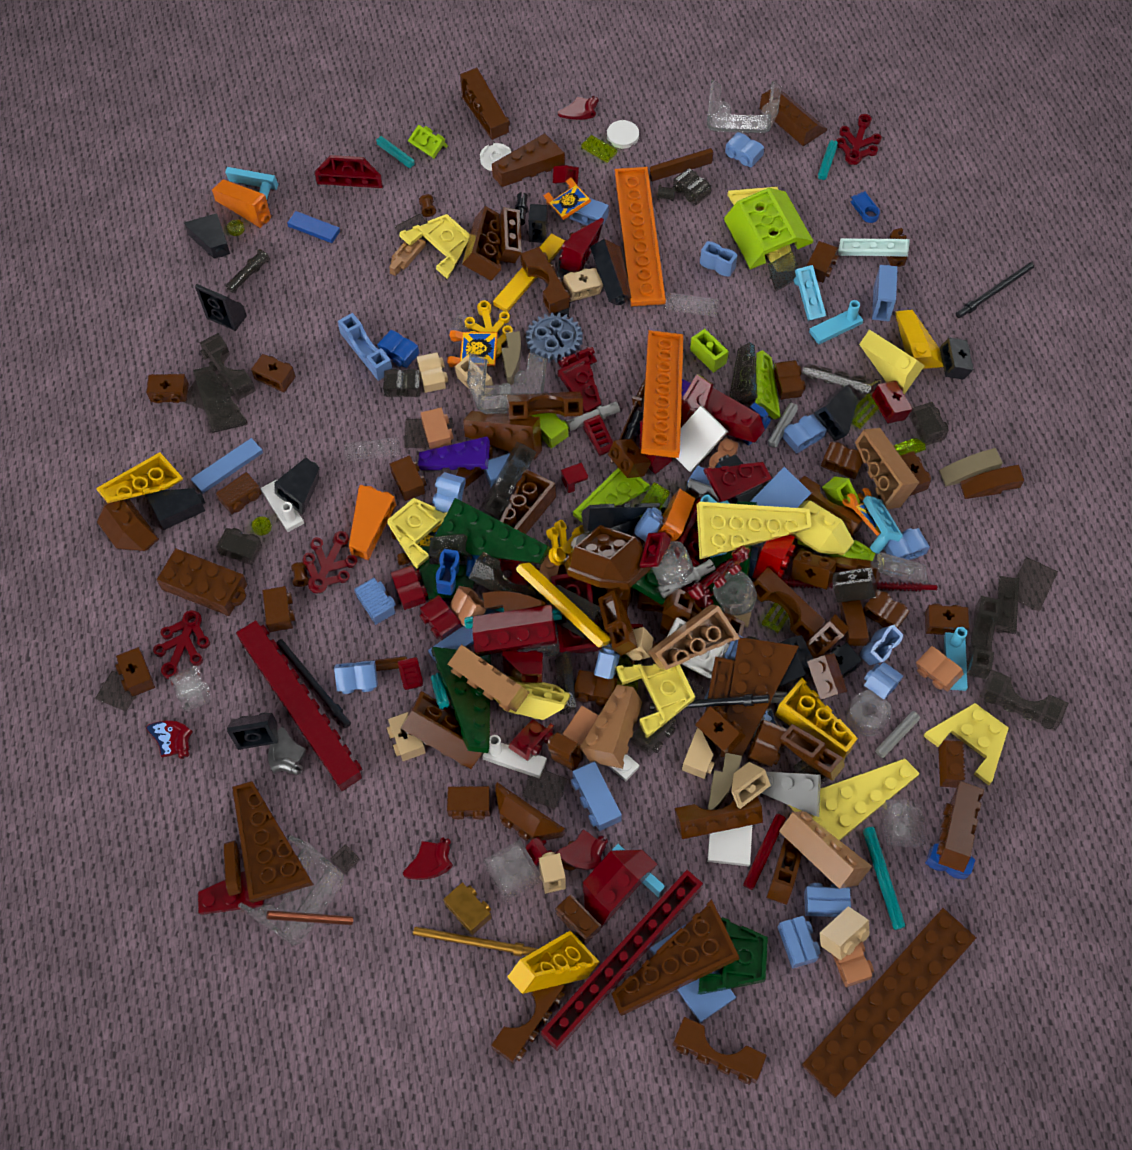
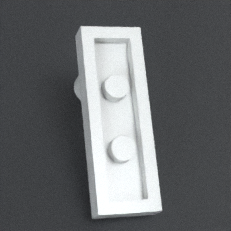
M275 481L262 487L261 491L286 531L290 532L303 525L304 521L290 502H285L274 494Z
M498 735L490 736L489 751L483 754V760L540 779L547 762L546 757L540 755L535 757L533 755L529 761H526L509 749V745L501 743Z

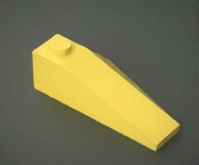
M871 330L867 332L859 344L886 383L896 381L903 394L907 392L925 366Z

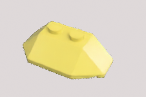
M803 501L798 507L810 509L811 528L791 534L796 539L819 553L844 555L854 544L849 531L840 518L812 501Z
M508 676L530 692L516 712L511 709L509 710L511 713L544 720L564 709L570 698V694L557 685L545 682L524 683Z

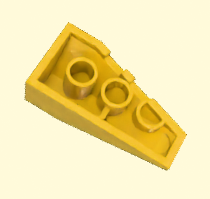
M913 310L895 311L905 353L925 365L923 369L943 367L940 348Z
M159 452L97 487L96 490L107 503H112L168 489L182 481L183 477Z

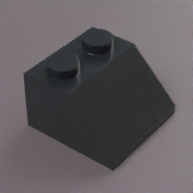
M803 636L788 638L780 642L782 644L799 646L779 687L799 682L801 678L805 680L812 676L807 661L812 660L813 657Z
M264 712L255 716H241L238 719H232L227 727V732L238 750L278 743L277 721L273 713Z

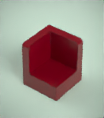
M568 165L554 166L553 183H566L567 179L572 178L578 185L579 167Z
M582 462L561 470V480L568 493L575 491L576 483L588 479V474Z

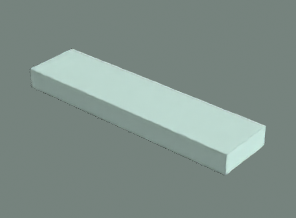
M841 238L838 255L908 256L910 239Z

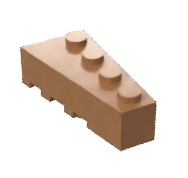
M881 428L864 429L855 441V444L863 462L867 463L869 467L868 474L870 478H873L877 488L875 490L877 495H881L886 509L900 508L919 484V481Z
M709 605L649 650L648 653L658 668L667 670L693 657L703 655L714 648H719L726 643L738 640L740 637L720 607Z
M462 644L448 663L452 667V673L459 678L462 675L468 679L466 683L475 689L479 686L484 690L483 695L490 700L495 698L500 701L499 706L507 712L510 709L516 712L530 693Z
M617 685L580 746L589 762L595 761L596 764L623 769L624 755L628 753V742L634 733L633 725L637 723L643 703L634 687Z
M805 811L792 812L779 830L787 840L839 889L859 885L872 867L814 821L812 816Z

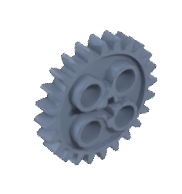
M551 313L550 317L544 314L543 319L538 316V322L533 320L532 325H529L528 331H526V343L530 353H535V358L541 356V361L547 358L548 363L552 359L557 363L558 359L562 360V357L576 354V350H580V345L583 344L581 327H578V322H573V317L567 319V314L561 317L560 313L557 316Z

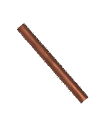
M267 911L266 916L268 920L340 925L353 924L352 916Z

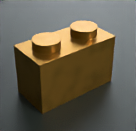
M462 882L443 901L469 933L474 935L492 919L491 908L484 900L480 902L476 898L478 894L472 886H466Z

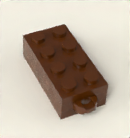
M175 548L156 579L162 590L227 616H230L234 607L241 605L247 597L245 588L248 584L243 574Z

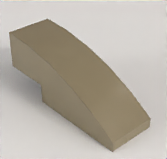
M520 331L506 333L507 348H501L506 380L511 387L517 377L521 362Z
M996 448L958 460L940 469L939 473L946 487L959 484L961 481L981 473L999 469L1003 463Z
M726 753L722 772L714 770L708 810H717L727 798L732 789L734 773L739 770L742 756Z

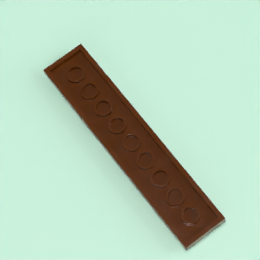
M942 908L803 1062L802 1066L836 1098L977 937L948 911Z

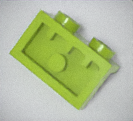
M418 124L408 142L435 159L442 147L447 149L448 145L444 142L446 139L439 134L435 136L430 128L427 126L423 128Z

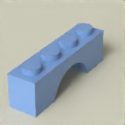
M353 313L338 320L340 334L378 381L393 373L390 358L382 348L377 349L372 344L361 322Z

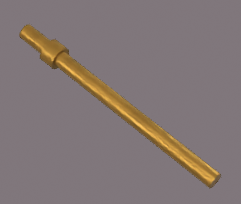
M416 926L413 930V935L510 952L514 956L520 957L529 955L538 949L524 946L523 943L516 942L515 944Z

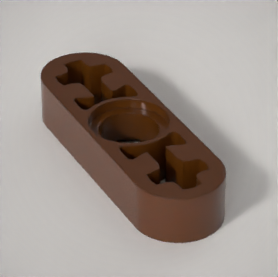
M234 840L224 843L225 881L230 896L242 893L240 854L237 842Z

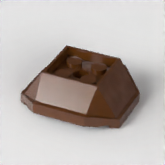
M601 525L578 543L571 554L564 559V566L568 576L600 588L620 587V589L629 590L651 569V567L640 568L639 566L645 547L644 540Z

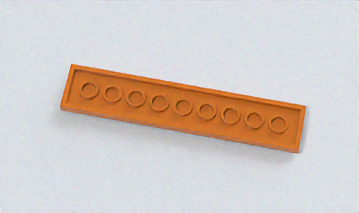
M648 167L615 169L614 174L626 272L632 297L630 298L631 306L665 304L666 299Z
M648 330L641 454L679 458L683 334Z

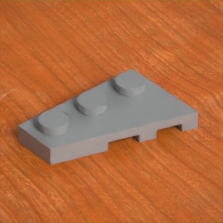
M766 772L771 786L764 790L762 794L819 817L821 775Z

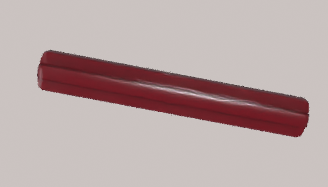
M775 815L743 883L745 888L754 889L778 838L779 830L785 823L786 818L783 815Z

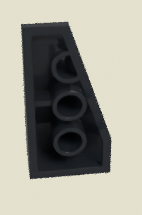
M630 503L614 506V504L589 505L581 511L583 533L590 534L600 525L612 529L642 516L647 508L652 509L655 507L658 509L660 503L635 504L634 507H631Z

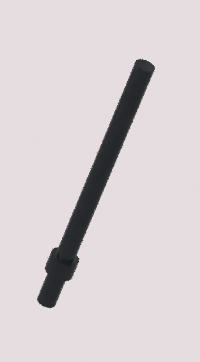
M1028 263L974 301L966 303L962 309L956 312V317L961 318L967 313H972L977 309V306L1033 269V263Z
M279 639L276 642L278 647L326 704L330 714L337 718L344 728L349 727L351 722L343 714V709L340 705L334 703L283 639Z
M744 694L742 697L694 700L684 709L730 705L754 706V704L769 703L770 697L769 695L753 696V694ZM650 703L651 711L657 710L654 703Z

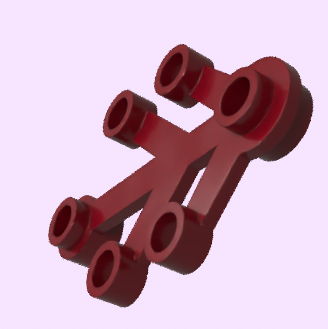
M861 114L859 116V130L856 138L850 132L849 127L842 126L840 128L839 134L842 137H846L853 146V149H850L844 138L836 140L838 142L837 148L845 152V161L848 164L857 165L863 157L877 155L878 147L875 145L859 151L860 148L869 144H879L882 138L880 134L875 133L871 137L862 140L865 130L870 126L872 120L868 114Z
M338 531L335 533L332 539L334 545L327 559L322 549V539L316 537L311 541L310 546L315 551L321 567L319 574L314 566V554L306 553L302 561L307 566L311 578L308 581V587L313 593H323L328 585L346 583L350 574L346 570H341L338 575L326 578L328 572L346 567L353 568L357 563V558L354 555L347 556L345 560L334 562L340 548L345 547L349 541V536L346 532ZM314 542H318L320 546L314 545ZM306 557H310L312 561H307ZM351 559L354 561V563L351 564L348 562V560ZM340 575H345L346 579L341 578ZM315 581L320 582L321 585H320V586L316 585V584H315Z
M744 545L738 547L732 552L731 555L733 557L718 565L715 568V572L705 576L700 582L693 585L687 593L692 599L699 600L705 595L704 589L711 583H714L717 588L723 586L727 582L724 577L728 571L733 576L742 569L739 564L749 558L750 549Z
M189 610L184 613L182 621L161 629V636L169 641L155 645L153 648L155 655L162 657L166 654L167 650L176 646L170 662L163 664L161 667L162 675L168 680L177 677L179 673L177 666L185 647L190 655L192 665L199 666L203 662L202 656L197 653L190 639L193 630L198 638L197 644L200 648L205 649L210 645L208 637L203 634L200 628L202 617L199 612ZM192 618H195V619H196L195 621H193V622H191V623L189 622ZM183 629L181 635L171 639L175 632ZM166 631H170L168 635H164ZM202 640H207L205 644H200ZM159 648H163L162 652L157 653ZM196 657L200 658L197 662L193 661ZM170 670H174L172 674L168 675Z

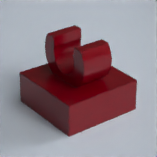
M539 837L532 839L524 848L533 867L539 866V858L543 854L552 852V850L547 851L544 847L547 843L546 840L541 841Z

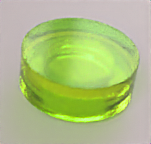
M235 219L227 224V230L232 236H239L245 231L241 220Z
M257 517L252 522V529L259 536H264L271 531V522L266 517Z

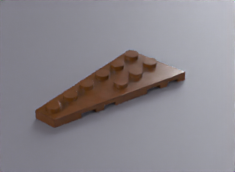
M740 637L738 639L730 697H742L744 694H753V696L769 695L771 702L799 646ZM770 702L754 704V706H728V716L726 718L730 722L733 720L743 728L741 732L746 735L730 754L743 757ZM721 749L720 757H725L726 752Z
M250 781L233 786L244 868L251 903L314 885L254 783Z
M712 899L700 913L697 912L692 917V920L684 928H680L664 943L649 961L646 960L633 976H629L611 993L621 1016L740 959Z

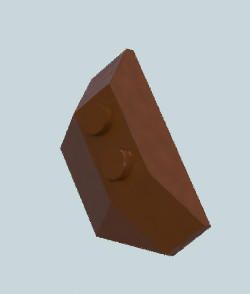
M129 498L112 503L104 501L97 523L115 548L147 551L159 540Z
M497 782L495 784L501 823L506 828H514L518 831L517 834L526 841L537 837L541 841L562 838L565 835L564 827L506 789Z

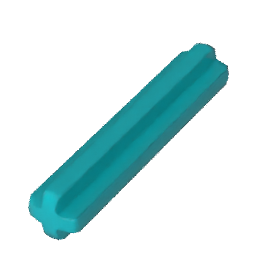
M383 136L376 139L378 146L405 166L411 168L415 165L414 159Z
M829 141L818 172V179L825 180L827 178L837 149V141Z
M436 673V675L431 676L436 702L439 708L443 709L449 706V701L442 682L443 678L440 673Z

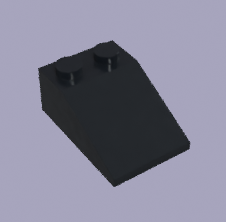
M199 284L195 285L206 318L236 331L247 317L244 306Z

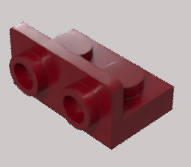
M532 719L510 742L508 748L526 761H529L533 755L536 757L540 753L542 746L545 743L547 744L549 738L554 735L552 733L554 725L550 724L546 728Z

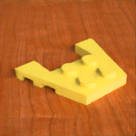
M448 214L432 219L427 224L416 225L411 230L401 231L399 237L411 246L423 236L446 256L436 266V270L447 279L467 247L470 234Z
M413 498L391 516L387 524L414 567L418 569L429 559V554L418 546L417 543L438 525L442 524L447 512H440L435 509L436 507Z
M640 664L633 665L632 667L616 666V672L622 685L641 678L643 679L658 711L639 720L646 738L650 737L695 700V695L680 664L667 670L658 668L656 664L651 666H641Z
M974 703L928 730L924 737L939 747L945 738L952 733L985 758L974 775L987 785H990L993 781L1009 728Z

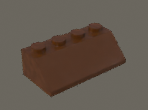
M773 87L761 95L759 109L802 146H805L827 131L826 127L783 91Z
M421 691L407 714L401 729L407 734L420 739L426 745L439 750L443 755L458 761L460 765L472 769L482 753L467 751L460 732L461 727L454 715L455 711L450 707L440 709L436 699Z

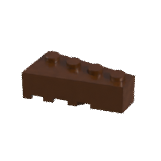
M476 67L461 73L462 99L489 137L493 140L509 133L510 121L504 115L478 68Z

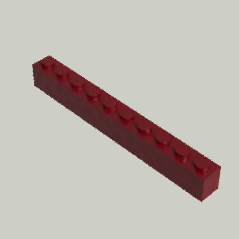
M255 620L237 631L236 634L240 642L341 792L362 779L360 773L363 770L357 760L352 761L350 758L352 753L347 745H341L339 742L341 737L336 729H330L328 726L330 721L325 713L322 715L319 713L318 709H320V706L314 698H309L308 694L310 692L305 684L300 685L297 680L299 676L294 668L289 669L287 666L289 661L286 656L278 653L279 647L275 640H269L267 637L269 632L264 625L260 626Z
M686 870L542 1029L541 1036L557 1052L702 890L703 883L691 872Z

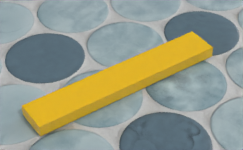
M552 233L540 246L542 252L546 253L549 263L560 252L565 241ZM522 267L493 300V305L508 312L537 277H528Z
M530 562L519 564L516 569L517 572L598 648L609 645L611 642L610 637Z

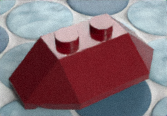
M330 155L315 170L317 184L383 188L381 174L364 157Z
M610 851L582 882L585 909L601 925L600 928L609 921L658 865L645 851Z

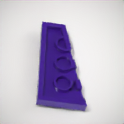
M483 437L419 452V469L442 470L443 468H450V470H457L458 467H466L467 470H474L475 467L488 469L490 440L488 437Z

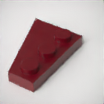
M588 356L558 370L557 373L569 392L580 391L583 398L584 413L593 411L598 406H601V400L594 382Z
M764 462L747 463L738 466H722L720 468H705L703 470L719 502L728 501L772 479Z
M243 871L241 872V894L230 896L226 888V881L223 880L198 892V912L200 915L264 907V900L251 903L246 874Z

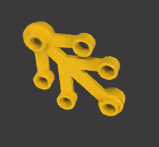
M482 300L477 305V311L479 315L483 316L485 328L475 323L473 317L465 319V327L474 330L470 332L497 333L502 328V335L497 339V358L501 355L502 345L506 341L507 332L505 331L513 332L511 326H504V324L510 321V315L508 312H501L499 320L492 327L489 315L491 313V304L486 300Z
M563 520L555 522L554 527L546 530V535L552 544L548 555L551 563L557 566L564 564V559L567 558L566 554L570 555L573 550L571 542L575 537L584 534L583 525L574 528L572 536L568 540L566 538L567 526ZM558 536L560 538V547L558 544Z

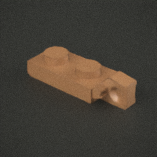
M419 239L411 246L404 242L392 255L391 265L389 266L390 274L396 276L401 269H406L426 246V241Z

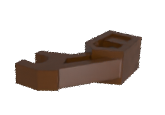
M898 228L891 232L890 239H907V236H900L903 233V229ZM886 256L891 266H905L906 256Z

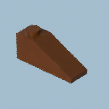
M784 838L766 897L787 905L792 893L802 853L786 838Z

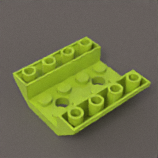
M773 188L764 189L737 201L724 217V221L750 270L765 264V255L792 243L795 244L797 249L813 243L812 237L786 191ZM758 207H764L761 211L756 210ZM773 231L778 232L777 235H770Z

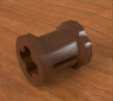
M430 194L422 195L419 198V203L422 206L421 213L424 217H431L436 214L433 196Z
M303 562L294 563L291 565L294 573L293 585L296 587L307 586L309 581L307 566Z

